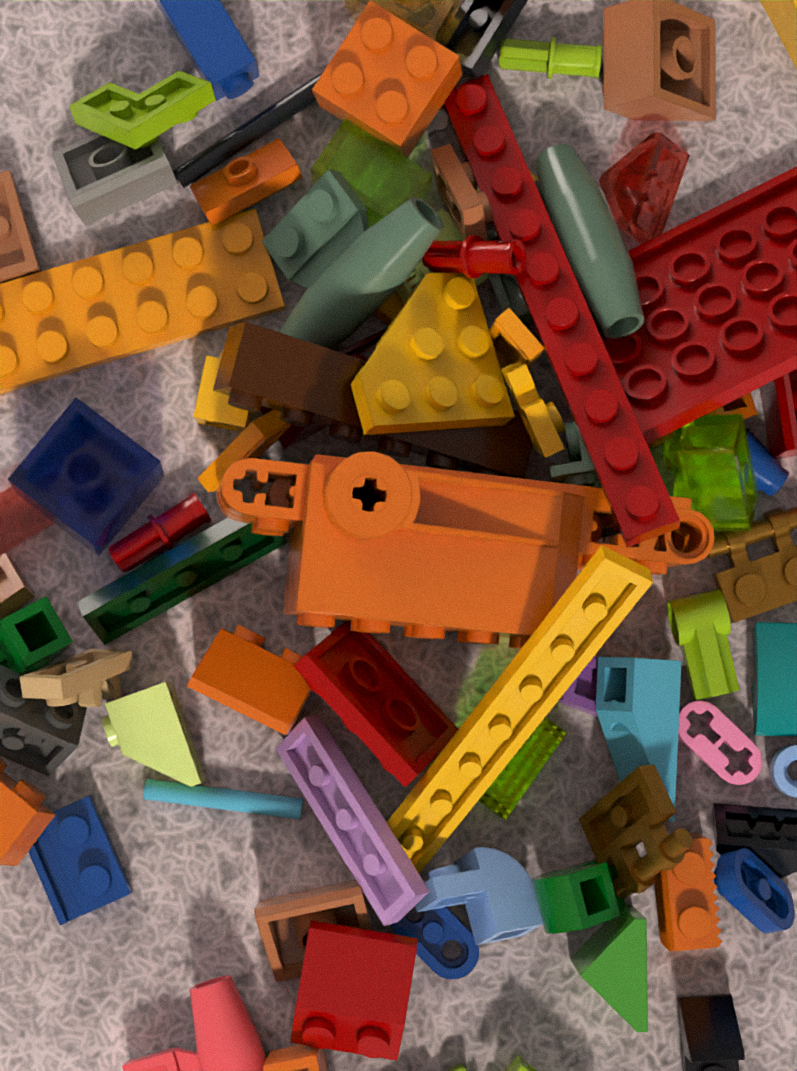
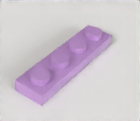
M320 716L304 717L278 745L276 751L358 885L362 887L363 893L382 924L386 926L397 923L430 891Z

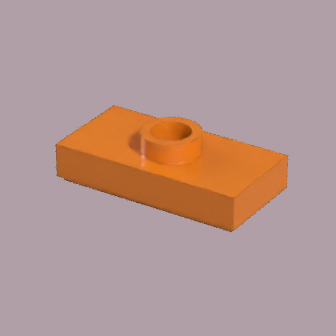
M278 138L246 156L233 159L224 168L195 182L189 187L209 223L213 226L297 182L303 176L296 161L281 139Z

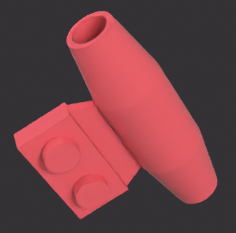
M225 975L201 982L189 989L197 1052L180 1049L177 1046L128 1060L122 1066L123 1071H264L263 1064L266 1060V1055L260 1035L231 975Z

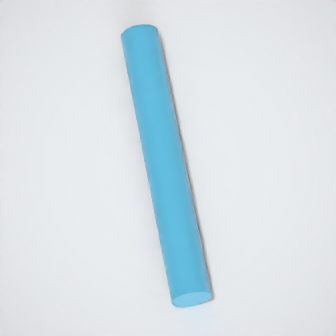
M146 779L143 793L144 800L300 820L303 807V798L202 785L190 787L184 783Z

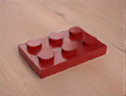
M345 621L306 653L293 667L305 679L309 688L319 694L337 713L345 727L350 732L356 734L379 759L382 767L390 774H393L406 787L443 750L459 729L370 633L350 631L351 621Z

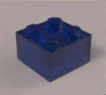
M76 397L7 480L18 496L99 557L162 480L164 473L159 459Z

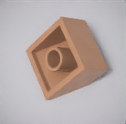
M629 0L604 8V31L602 35L604 47V82L602 85L604 110L632 120H716L715 20L672 0Z

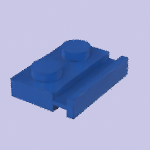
M92 795L54 811L55 817L28 851L59 925H63L133 892Z

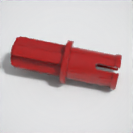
M471 235L464 241H434L423 256L422 262L432 272L464 273L466 277L471 279L479 278L483 273L519 275L526 265V249L522 241L518 239L511 241H484L480 236Z
M193 492L189 494V497L155 518L152 514L147 516L148 523L111 545L108 550L117 567L123 573L129 572L163 549L171 550L173 543L212 520Z

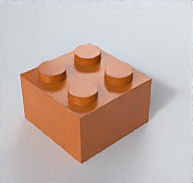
M370 0L312 88V91L322 109L406 161L461 78L459 55Z

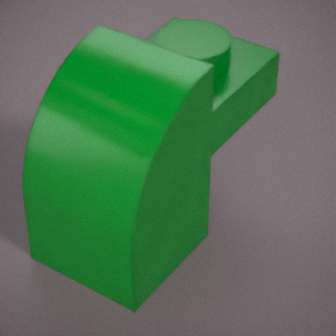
M47 596L0 620V665L21 675L44 667L65 652L73 643Z
M596 859L562 870L546 872L533 877L531 880L545 933L555 934L584 930L620 917L619 910L626 907L625 900L618 897L614 892L612 883L618 878L615 865H607V862L597 863Z

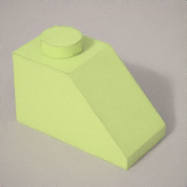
M163 682L105 703L108 715L102 717L103 728L112 747L119 745L122 755L190 787L206 781L172 682Z

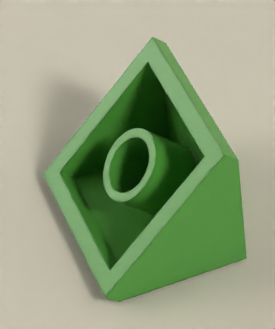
M626 905V907L619 910L620 917L606 921L578 949L570 960L580 976L636 1032H648L646 918L633 905Z

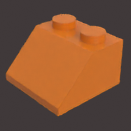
M239 624L234 633L221 628L191 676L187 687L284 735L289 734L293 730L312 691L305 679L293 667L303 656L288 648L284 649L281 656L262 648L265 637Z

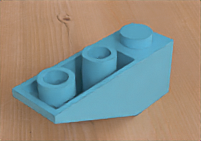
M598 656L596 712L619 781L621 782L638 766L655 765L675 808L682 661ZM675 815L666 822H675Z

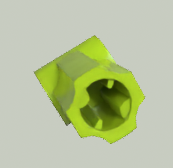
M716 589L667 600V615L676 645L681 646L693 700L739 691L734 660L727 637L731 634L730 617L721 590Z

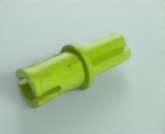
M551 37V42L505 38L500 45L499 67L503 70L547 73V79H552L553 74L585 76L598 79L602 45L589 46L556 43V37Z

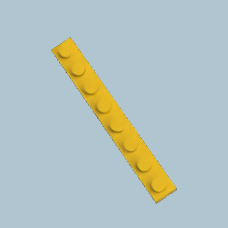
M601 545L387 821L388 826L419 874L651 586L653 579L649 568Z

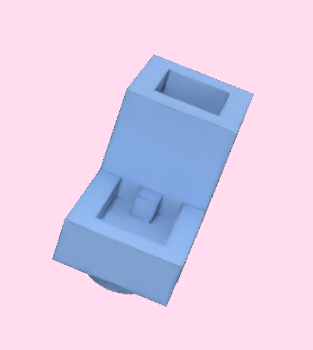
M488 847L474 848L455 861L454 865L440 867L428 872L429 880L425 884L430 892L415 905L417 912L465 904L475 945L521 937L543 925L532 880L526 870L513 857L500 850Z

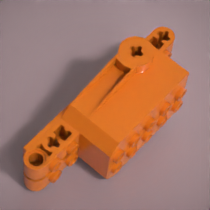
M375 451L357 452L347 458L316 454L309 465L257 458L241 459L231 464L225 471L216 491L217 504L222 513L231 520L251 523V533L284 536V533H288L289 528H291L282 614L297 615L296 625L335 628V620L351 621L350 631L376 634L390 633V626L404 627L403 636L423 639H445V631L457 632L456 642L480 645H499V637L509 638V648L521 649L576 579L577 570H582L601 545L649 568L652 576V574L667 575L668 567L694 564L705 559L711 552L715 541L714 529L709 519L702 513L691 510V498L670 496L680 519L679 529L626 547L602 488L398 464L390 456ZM242 480L250 481V490L254 492H260L267 482L272 483L267 494L269 505H265L266 494L264 493L256 494L249 503L243 502L242 492L233 489H236ZM613 527V531L619 533L600 539L603 529Z

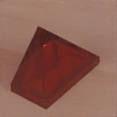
M660 132L650 134L605 171L599 179L600 186L619 229L641 244L663 234L690 156Z

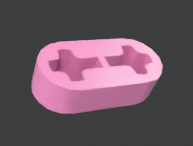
M701 700L689 701L680 706L679 740L717 777L730 784L743 785L750 783L758 776L763 762L760 750L716 706ZM706 711L710 717L705 724L717 736L712 742L700 733L689 736L686 732L691 725L686 718L690 712L701 715ZM723 743L733 751L739 752L745 749L748 752L744 758L748 768L744 773L735 769L730 773L726 771L725 768L729 760L718 749Z

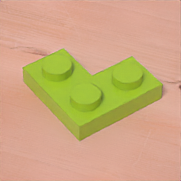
M179 70L140 94L109 82L69 105L75 124L136 150L137 148L153 144L157 141L160 134L173 126L191 121L198 115V111L210 105L216 99L211 82Z

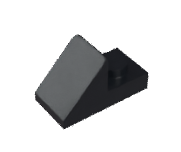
M729 993L677 997L683 1071H739V1060L745 1059V1052L732 995Z

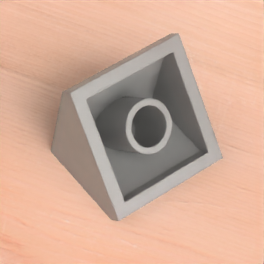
M96 133L52 153L68 200L85 226L178 184L158 139L147 147L135 150Z

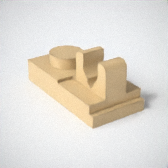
M89 649L20 676L22 697L46 699L47 706L52 707L65 706L77 701L82 707L102 706L101 699L116 700L120 698L121 685L119 674L130 670V661L133 660L131 650Z

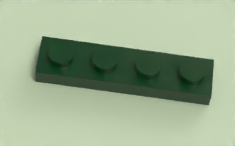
M226 518L79 600L77 605L82 617L103 644L106 645L288 542L284 536L251 533V523H242Z

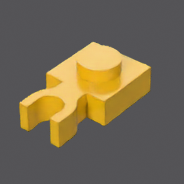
M519 360L500 369L513 395L514 404L534 449L544 458L565 449L559 437V433L565 431L563 420L552 401L545 404L539 397L527 365H522Z

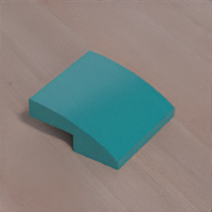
M756 622L752 629L755 680L751 688L754 736L797 737V623Z

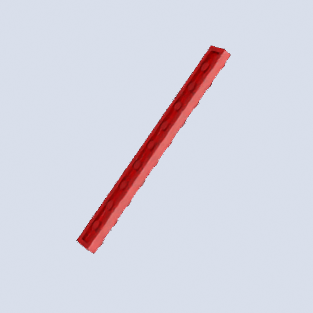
M488 74L481 76L479 80L475 78L459 84L453 88L443 107L449 115L450 124L465 160L468 161L472 169L479 192L484 191L488 198L493 216L492 225L499 241L518 239L525 246L526 265L522 273L514 275V278L541 343L545 348L548 360L626 547H630L679 529L680 519L491 80Z

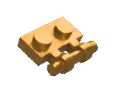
M780 507L763 513L762 519L742 526L732 523L719 529L720 533L714 535L715 541L711 552L707 555L708 559L727 553L732 567L713 574L717 589L721 590L725 598L730 623H735L797 601V545L794 546L790 536V531L797 529V507L785 511ZM770 538L776 553L750 561L746 552V546Z
M655 765L638 766L579 818L597 863L607 862V865H615L619 877L612 884L615 894L623 899L628 898L633 893L640 894L654 884L656 875L661 870L669 871L682 862L684 852L693 844L692 836L683 828H678L671 834L667 832L664 823L677 812ZM643 842L647 854L642 858L636 849V846Z

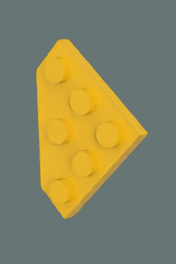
M426 273L416 284L408 296L409 299L399 314L393 319L375 346L376 349L350 384L364 435L503 426L515 417L474 279L466 277L464 273Z

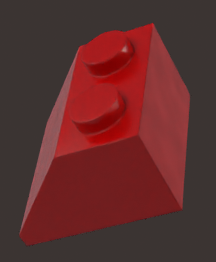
M311 920L290 1043L307 1045L315 1049H331L360 1054L368 1058H384L397 1061L405 1026L418 938Z

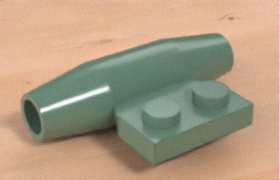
M558 144L549 147L536 159L542 201L593 319L605 337L616 339L630 335L643 325L644 315L633 262L605 194L571 145ZM494 229L487 231L488 241H499ZM488 273L502 313L510 308L524 325L533 322L514 275Z
M328 169L262 240V243L286 278L307 288L279 330V333L331 350L349 338L409 278L437 238L444 225L436 211L424 200L413 196L369 228L366 215L368 210L341 172Z

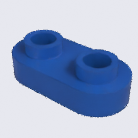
M747 848L726 852L719 857L717 867L714 870L716 875L714 883L719 894L725 897L735 909L765 934L787 930L793 925L795 909L791 893L784 881Z
M448 907L425 911L423 917L416 921L409 920L404 916L399 922L390 924L397 935L418 938L416 954L433 972L442 978L460 979L468 975L478 962L479 947L475 945L472 931ZM456 940L461 944L462 951L458 957L447 958L443 955L441 949L446 941Z

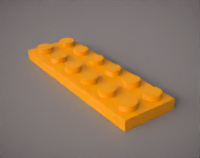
M256 208L237 213L213 226L207 222L0 283V394L286 310L269 252L262 243L264 235Z

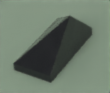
M713 803L712 817L715 847L720 855L747 848L762 860L779 878H784L797 872V810Z

